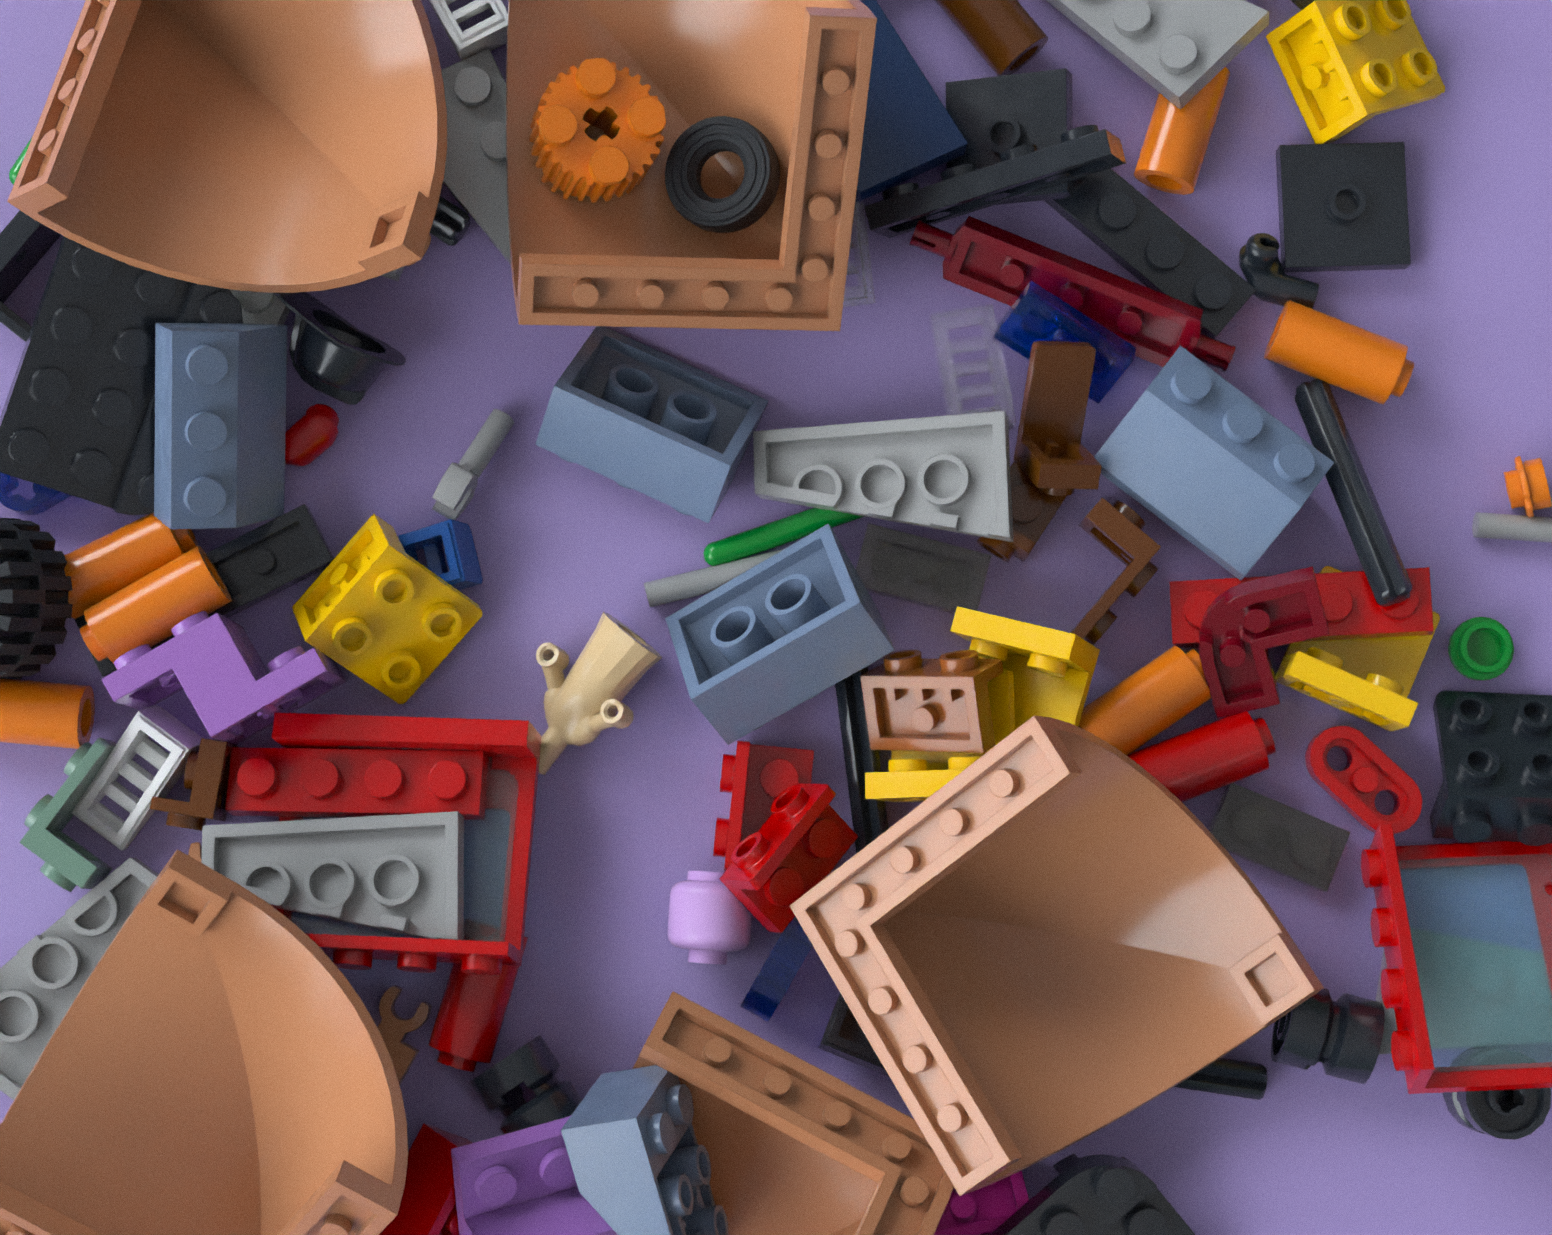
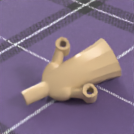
M602 613L595 631L566 679L563 670L569 664V656L563 649L548 642L540 645L536 652V660L542 666L548 688L543 702L545 719L549 728L541 738L539 773L542 775L547 773L567 745H585L594 741L604 729L611 727L624 729L628 727L633 721V711L621 701L646 671L662 658L645 640L608 613Z

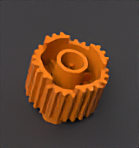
M604 58L585 59L580 64L579 69L574 65L570 66L567 74L561 72L558 74L555 82L551 81L533 114L530 124L532 132L529 136V142L534 143L530 151L531 155L538 156L535 166L542 168L544 173L541 181L543 183L550 181L553 184L552 192L563 191V199L565 200L570 196L577 197L578 201H583L585 196H589L591 202L596 203L599 197L602 196L605 202L611 200L614 194L618 198L622 197L625 192L630 194L635 186L641 183L661 151L659 147L664 141V136L661 133L665 128L666 117L664 106L658 101L657 95L650 96L648 94L651 86L649 84L642 86L639 83L641 79L639 74L631 77L629 76V68L626 66L619 71L616 68L615 62L610 63ZM589 126H595L606 135H602L594 141L588 137L586 131Z

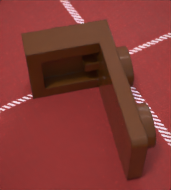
M1035 341L1031 347L1014 461L1038 490L1050 495L1069 496L1074 493L1075 489L1098 490L1102 465L1081 443L1096 349L1088 342Z
M1102 497L1079 524L1084 531L1126 565L1118 577L1070 632L1082 639L1084 638L1092 645L1102 637L1118 616L1110 611L1109 608L1125 590L1134 598L1158 570L1150 560L1161 546L1142 531V528L1146 525L1144 520L1133 509L1119 500H1116L1111 505Z

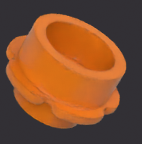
M1520 456L1515 457V470L1503 472L1511 509L1524 506L1526 515L1534 517L1533 511L1552 507L1541 457L1522 461Z

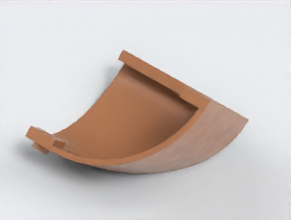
M86 0L7 202L64 237L113 259L166 277L230 290L262 293L323 291L354 285L398 268L413 265L422 259L431 242L429 233L440 198L447 154V110L444 82L436 44L421 0Z
M509 0L506 65V171L511 271L518 324L840 331L877 18L871 10L860 0ZM604 58L610 63L615 62L616 68L619 71L625 66L628 67L629 76L631 77L639 74L641 76L639 83L642 86L646 84L651 86L648 94L650 96L657 95L658 101L662 103L665 110L666 124L661 133L664 136V141L659 147L661 151L641 183L636 185L630 194L625 192L620 198L614 194L611 200L605 202L602 196L599 197L596 203H592L589 196H585L583 201H578L577 197L570 196L565 200L563 199V191L558 190L554 193L551 191L553 184L550 181L546 183L541 181L544 173L542 168L535 166L538 156H532L530 152L534 143L529 142V136L532 132L530 124L543 93H545L551 81L555 82L559 73L567 74L569 67L572 65L579 69L580 64L585 59ZM717 116L738 118L757 128L773 146L780 167L778 191L768 211L751 226L730 233L706 231L686 220L672 204L665 184L667 158L679 136L693 124L706 118ZM589 126L586 131L588 137L594 141L600 136L606 135L595 126ZM729 151L719 152L711 156L701 171L702 188L712 198H725L732 195L740 187L744 178V165L741 158L736 153Z
M1031 717L790 905L791 910L959 1196L1015 1174L1108 1126L1215 1062L1324 989L1283 924L1246 873L1204 824L1175 795L1134 760L1111 744L1071 723L1051 717Z
M177 849L97 963L0 1123V1235H379L398 1215L406 1181L408 1134L402 1091L393 1061L381 1033L363 1001L338 967L295 923L246 888Z
M672 991L632 1069L657 1065L678 1076L680 1084H685L689 1088L694 1107L693 1129L698 1145L705 1146L709 1154L711 1163L709 1184L715 1205H721L726 1213L728 1235H934L954 1186L915 1119Z

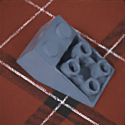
M657 1065L601 1074L562 1127L561 1133L578 1190L618 1235H728L726 1213L721 1205H715L709 1184L711 1178L709 1154L705 1146L698 1145L693 1129L694 1107L690 1090L685 1084H680L678 1076Z

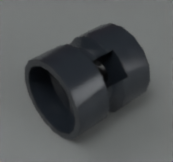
M1322 989L1274 1022L1271 1039L1272 1061L1306 1070L1311 1065L1314 1066L1317 1062H1321L1326 1075L1365 1084L1372 1074L1380 1051L1385 1022L1383 1003L1345 993L1335 1002L1332 1001L1329 989Z
M541 1035L470 1081V1084L488 1112H501L504 1120L500 1127L503 1135L571 1116L582 1101L571 1081H558L556 1073L560 1064ZM522 1082L536 1095V1097L528 1102L524 1099L523 1091L519 1086Z
M1477 1048L1461 1054L1450 1064L1449 1068L1536 1063L1519 1054ZM1550 1088L1443 1093L1448 1111L1459 1124L1473 1131L1499 1139L1516 1140L1532 1134L1544 1123L1551 1106Z

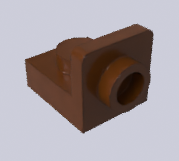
M1013 462L1010 467L1013 542L979 537L977 543L1003 561L1009 562L1011 557L1015 556L1024 562L1067 496L1050 495L1038 490L1017 463Z
M201 738L199 752H190L185 767L184 787L185 789L192 790L190 802L152 796L150 809L168 812L166 825L202 831L207 819L226 821L227 811L225 808L231 748L239 746L228 742Z

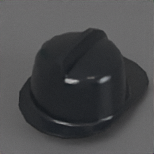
M307 292L275 293L296 314L289 352L297 373L312 388L348 405H356L363 399L386 364L396 366L405 364L406 358L399 351L387 343L358 330Z

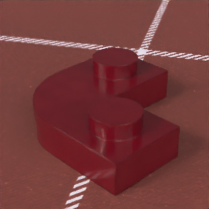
M1313 566L1238 584L1219 595L1206 610L1199 628V655L1217 718L1279 705V689L1267 649L1329 635L1328 621Z

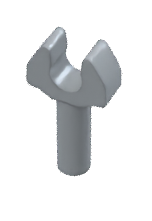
M493 409L458 464L452 462L443 475L432 497L436 500L432 510L448 519L456 520L466 509L474 496L478 478L514 424V420L508 414L501 410Z

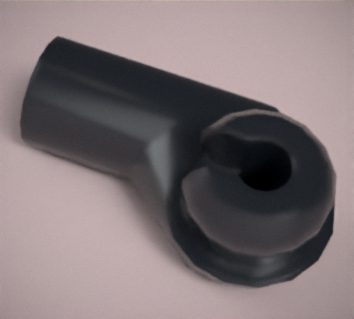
M1256 233L1249 237L1246 245L1239 252V266L1247 282L1255 288L1256 291L1253 294L1261 301L1284 307L1287 300H1291L1313 309L1319 290V283L1285 274L1278 258L1277 250L1280 244L1272 235Z

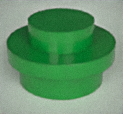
M1475 617L1464 621L1456 627L1449 639L1448 653L1452 665L1461 675L1471 680L1485 681L1496 678L1507 670L1513 659L1514 644L1510 633L1500 622L1488 617Z

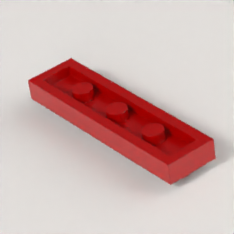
M1406 568L1405 570L1412 584L1410 597L1401 603H1395L1390 606H1381L1376 602L1364 571L1315 573L1328 621L1329 635L1298 642L1432 635L1434 626L1430 568ZM1269 576L1244 577L1241 581L1238 578L1169 581L1173 646L1179 648L1199 647L1200 624L1211 603L1231 587Z
M232 747L225 810L233 816L333 818L458 811L464 817V820H485L489 756L484 751Z

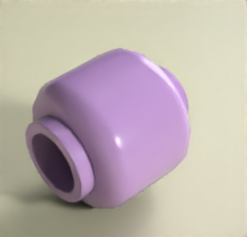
M688 871L687 880L675 883L671 888L668 940L675 947L689 949L688 962L727 964V952L741 951L749 945L752 914L719 880L724 874L722 872Z

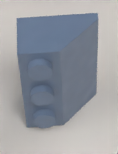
M155 323L154 516L168 528H238L277 518L284 514L287 325Z
M596 326L554 385L535 445L557 454L567 462L577 463L610 478L624 488L634 489L665 503L679 513L693 516L709 523L733 481L753 438V431H756L769 401L605 326Z
M1182 346L1176 350L1094 456L1102 465L1101 474L1240 581L1301 509L1334 464L1331 459Z
M829 524L665 618L690 699L727 745L761 728L764 724L817 696L822 691L857 671L870 666L878 659L895 650L878 608Z

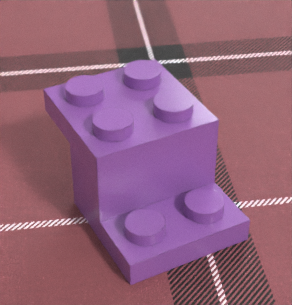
M206 611L196 613L176 624L171 629L174 638L153 650L149 644H144L121 655L114 661L117 670L101 679L114 702L137 710L154 706L184 689L210 737L234 745H238L271 726L274 722L275 712L293 713L347 682L334 660L315 648L305 652L302 646L294 647L272 659L267 664L271 672L269 673L243 626L219 613L209 617Z
M570 1116L451 1149L459 1235H618L578 1190L561 1133L562 1127Z

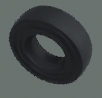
M727 116L706 118L686 129L672 146L665 166L666 189L675 209L690 223L703 230L715 233L739 231L758 221L772 205L780 181L778 158L766 136L750 123ZM724 151L736 153L744 165V178L740 187L732 195L725 198L709 197L701 185V171L704 164L716 153Z

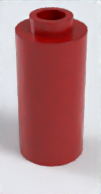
M1246 711L1218 719L1130 753L1127 756L1155 777L1183 803L1268 770V755L1275 753L1276 748L1264 719L1259 717L1253 720Z
M466 919L464 940L500 941L501 928ZM524 936L523 954L528 941L526 936ZM453 963L428 1043L430 1047L440 1050L437 1062L469 1072L475 1071L477 1061L491 1063L520 966L502 965L501 975L484 976L461 972L462 963Z

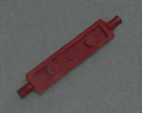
M968 216L954 234L924 223L919 219L909 245H914L944 258L942 263L943 279L1161 367L1166 365L1180 346L1200 361L1220 368L1224 372H1226L1234 355L1236 346L1228 345L1201 334L1203 309L971 216Z

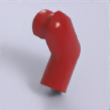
M325 404L312 405L306 410L305 415L286 431L285 464L293 466L309 465L334 444L339 432L337 428L339 417L333 408Z

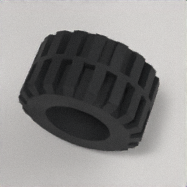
M0 518V679H21L22 676H32L40 672L41 664H49L56 656L55 645L63 644L68 631L64 625L66 618H71L73 604H68V592L73 590L71 576L65 575L64 568L67 565V561L63 552L54 550L56 540L49 532L40 531V525L32 521L16 518Z

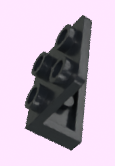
M1467 691L1439 692L1433 704L1443 782L1430 815L1432 838L1457 839L1465 843H1476L1483 840L1521 842L1530 846L1552 843V696Z

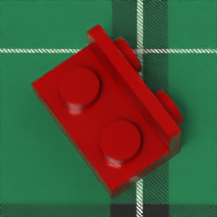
M737 741L736 755L723 754L720 792L732 793L730 818H717L713 856L725 857V871L733 863L731 855L737 845L747 836L758 832L773 814L770 810L771 805L778 795L797 783L811 784L814 750L750 744L747 741Z
M797 783L779 794L771 805L770 810L773 814L758 832L747 836L737 845L731 855L733 863L719 878L768 932L782 933L795 917L790 905L825 879L858 838L857 834L829 805L836 796V793L828 784Z

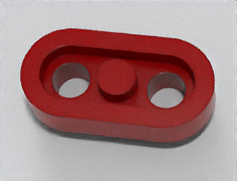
M1334 726L1319 732L1312 738L1305 755L1306 767L1310 776L1362 826L1376 833L1379 824H1392L1393 833L1397 834L1409 829L1417 821L1422 810V795L1419 787L1408 774L1362 732L1349 726ZM1333 747L1342 749L1347 756V764L1341 771L1332 769L1327 762V754ZM1380 791H1386L1393 797L1394 808L1388 815L1381 814L1375 807V797Z

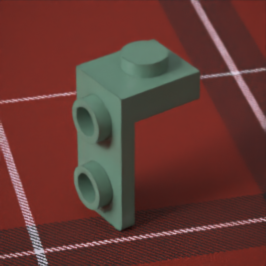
M100 737L93 745L89 742L84 743L72 755L64 768V773L69 777L54 797L47 794L32 808L24 822V825L29 830L19 842L45 861L40 871L48 879L70 892L73 891L76 885L81 889H93L113 869L62 831L74 816L72 812L116 746V743L112 740Z

